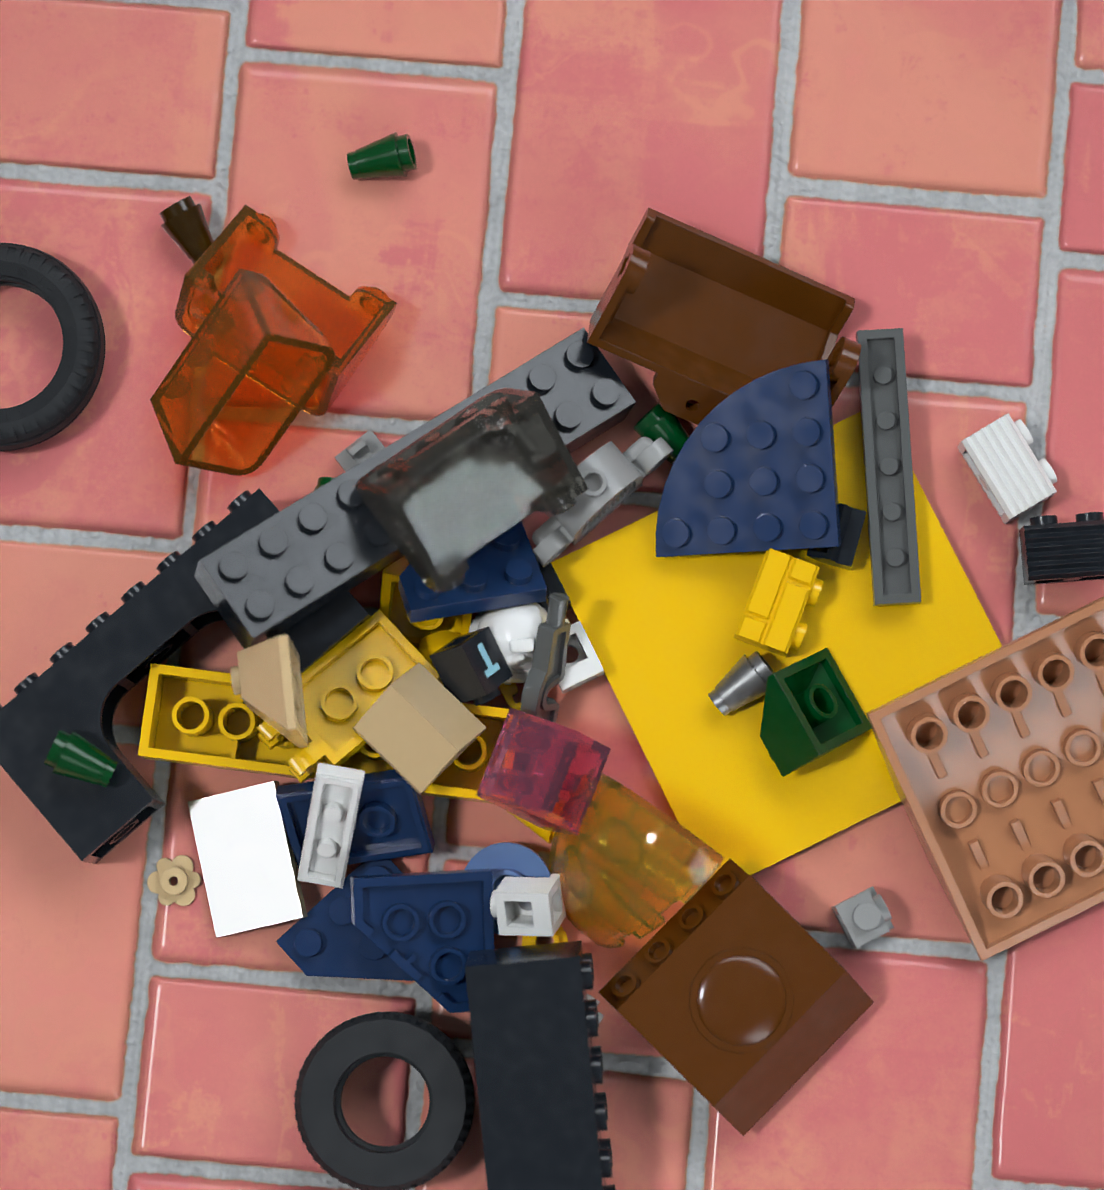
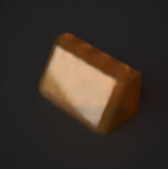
M239 268L150 399L175 464L234 476L246 475L257 470L267 459L335 363L336 356L329 339L263 274Z

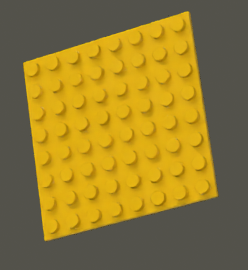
M861 411L833 425L838 503L866 511L851 569L846 570L810 558L807 556L808 548L777 550L794 558L817 565L820 568L816 578L824 581L815 607L806 604L800 621L808 624L800 648L796 650L790 647L786 657L734 638L766 551L656 557V526L658 511L551 562L571 601V607L578 621L581 622L598 656L605 676L707 881L730 858L748 875H753L901 802L872 729L782 777L760 738L765 695L731 711L726 716L718 710L708 696L744 654L749 657L755 651H758L773 671L777 672L828 648L867 717V712L1002 647L914 471L913 485L921 603L873 606Z

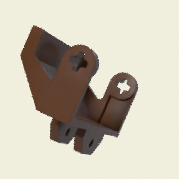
M649 207L632 236L617 271L590 319L587 343L656 372L653 377V386L663 410L696 425L719 403L753 380L778 369L825 359L829 360L831 403L833 407L852 376L861 353V344L846 337H841L836 343L840 331L854 309L855 298ZM689 400H695V401H697L698 403H696V404H691V403H689L688 401H689Z

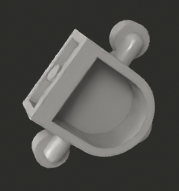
M641 437L623 453L612 441L597 449L572 470L544 500V513L549 519L532 535V540L536 545L533 549L536 560L545 567L558 557L570 543L575 546L642 486L643 478L657 469L674 450L662 437L654 442L648 437Z

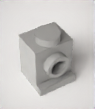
M873 886L831 907L852 949L858 948L894 928L891 922L892 916L880 894L877 895Z

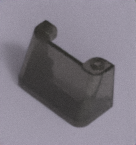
M501 388L479 398L365 474L355 484V488L367 508L427 588L440 592L452 590L465 580L464 573L469 569L466 558L534 511H550L552 515L568 511L576 504L575 498L588 490L538 392L511 388Z

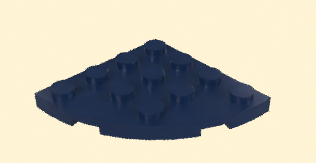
M825 359L778 369L753 380L719 403L698 424L674 461L663 489L656 526V557L769 551L770 548L786 550L840 546L841 532L829 360Z

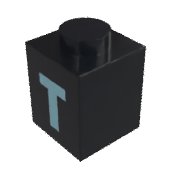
M489 626L456 637L429 656L444 687L461 703L473 700L475 706L484 704L500 695L498 687L513 677Z

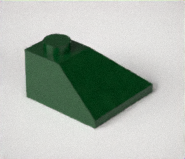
M828 648L767 677L760 738L782 777L872 729L870 722Z

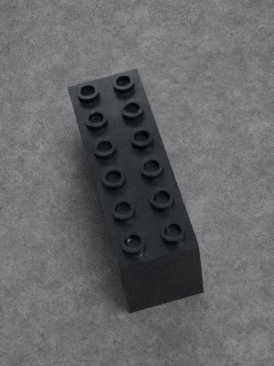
M582 940L470 951L465 965L487 1189L616 1190L615 1184L606 1185L605 1179L612 1178L613 1159L610 1138L601 1139V1131H608V1108L606 1092L597 1093L596 1084H603L604 1070L601 1046H592L591 1037L598 1036L599 1027L597 1000L587 999V990L594 989L592 953H583Z

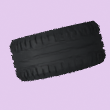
M374 1012L351 1018L333 1028L317 1042L309 1052L299 1072L300 1075L297 1079L294 1095V1108L301 1139L314 1161L318 1162L324 1171L328 1172L331 1177L338 1179L339 1182L347 1184L354 1189L409 1190L424 1184L437 1176L454 1160L463 1147L471 1129L475 1109V1092L467 1062L455 1043L445 1033L431 1023L413 1015L399 1012ZM377 1057H393L409 1063L421 1074L429 1092V1111L423 1126L411 1139L394 1146H377L362 1140L349 1128L342 1112V1091L348 1077L360 1064Z

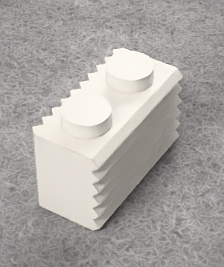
M1009 413L965 438L958 445L959 452L963 455L964 460L1004 524L1052 497L1057 492L1053 484L1058 481L1048 461L1045 458L1038 461L1028 446L1033 443V438L1026 425L1020 419L1014 422Z

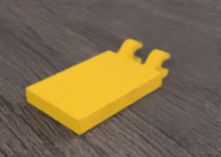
M380 609L301 674L307 738L310 744L296 753L287 762L290 766L289 771L300 783L305 782L316 772L318 763H323L326 760L330 765L340 766L367 744L353 730V727L389 685L416 664L420 663L441 682L437 671ZM265 721L257 727V730L260 732L258 737L270 750L285 738Z

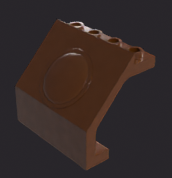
M731 858L599 991L742 1136L777 1103L874 1003L851 975L750 874L748 875Z

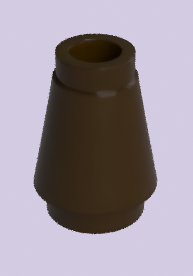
M191 196L176 202L159 213L164 222L161 227L189 260L192 261L195 267L219 254L215 248V243L201 204L196 205Z

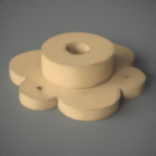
M185 855L176 856L172 861L168 858L160 859L156 865L157 871L151 873L147 879L149 890L159 894L158 900L162 905L169 906L174 902L180 906L190 905L195 899L194 888L198 887L201 883V876L197 872H193V861ZM173 877L178 879V883L175 886L171 884Z

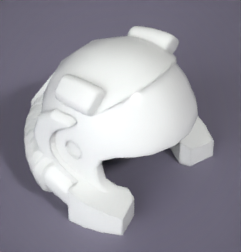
M538 603L482 611L472 620L468 633L489 626L513 677L504 682L505 685L525 683L532 667L538 626L546 621L547 612Z

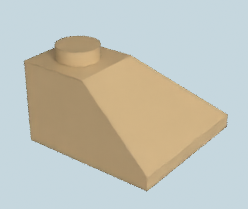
M288 634L273 637L238 651V666L231 667V682L234 695L241 694L242 700L250 710L298 748L308 747L300 656Z

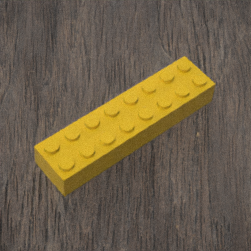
M151 663L138 756L148 760L295 778L289 771L290 766L287 762L305 747L298 748L285 737L281 743L270 750L258 737L260 732L257 730V727L264 720L246 706L241 698V694L234 695L231 673ZM462 703L487 728L421 795L508 806L512 792L521 711ZM368 743L340 765V767L365 771L364 774L393 770ZM316 772L307 780L315 781Z

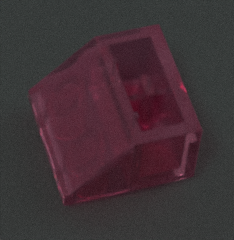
M510 708L476 796L544 830L578 836L611 749L576 730Z

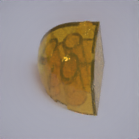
M595 769L591 776L587 775L578 783L572 795L574 800L561 817L552 840L549 869L551 874L560 875L566 917L573 926L597 945L604 948H617L624 945L625 940L623 938L633 934L638 939H641L665 923V918L661 914L678 900L686 904L724 860V857L648 801Z

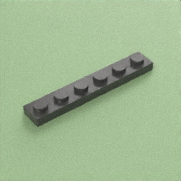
M903 328L859 330L856 332V342L861 344V353L858 360V378L873 606L920 604L921 590Z

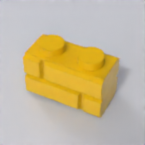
M772 548L766 551L734 638L786 657L790 647L799 650L808 624L800 621L805 605L808 604L815 607L824 583L823 580L816 578L820 567Z

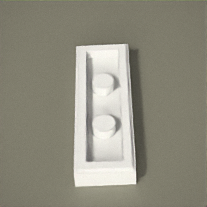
M318 763L297 881L343 889L365 771Z

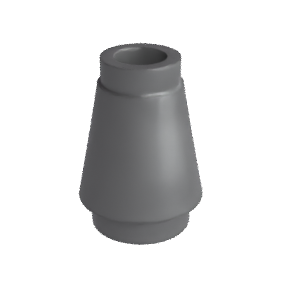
M755 651L749 657L744 654L708 696L718 710L726 716L731 711L764 696L766 693L767 677L775 672L758 651Z

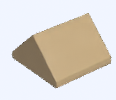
M418 663L389 685L353 727V730L421 795L487 727L423 665Z

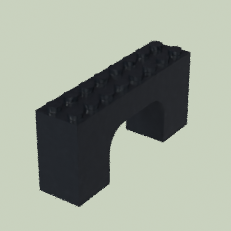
M260 488L253 494L247 490L235 498L227 507L231 512L217 525L212 520L201 527L192 537L195 544L182 555L175 551L166 557L157 566L156 569L159 571V574L147 585L140 581L131 587L121 597L124 604L111 615L103 612L85 628L88 632L85 638L75 646L71 642L62 646L51 656L50 661L53 664L40 676L35 672L27 676L15 687L14 691L17 696L4 707L0 704L1 767L83 862L96 864L165 805L163 800L120 751L114 736V715L122 698L149 675L151 663H163L201 629L214 622L224 620L195 578V573L202 558L280 512ZM347 591L276 636L288 634L299 653L302 674L352 631L369 619L370 615L352 594ZM59 730L69 734L75 731L108 755L110 759L118 762L106 788L99 784L95 785L52 773L54 768L43 764Z

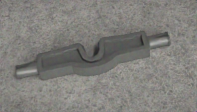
M552 593L549 595L547 618L545 622L538 626L532 667L526 678L521 697L523 724L517 762L523 764L519 787L525 791H536L539 788L541 764L550 757L552 739L559 712V703H556L555 699L547 697V695L565 676L571 624L565 622L569 597L562 593Z

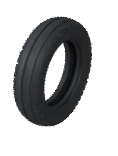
M0 243V286L23 288L43 298L55 311L63 335L61 361L50 383L31 400L14 407L0 409V451H12L31 447L54 437L67 428L86 408L97 389L102 375L105 360V333L102 318L93 296L82 280L68 266L38 249L20 244Z

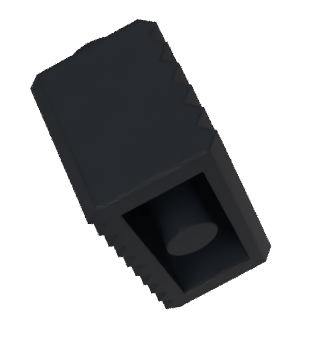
M1103 512L1075 515L1076 522L1058 523L1056 515L1030 518V525L1023 526L1019 530L1024 585L1104 579Z

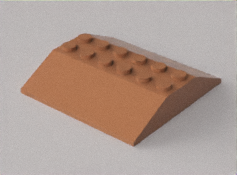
M1103 596L866 713L894 787L930 865L981 961L1104 901Z

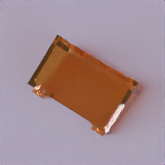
M245 204L185 274L175 310V319L179 327L188 336L302 411L310 415L322 416L337 399L393 316L397 303L376 287L360 286L351 296L346 295L277 250L279 234L275 222L269 216L258 213Z

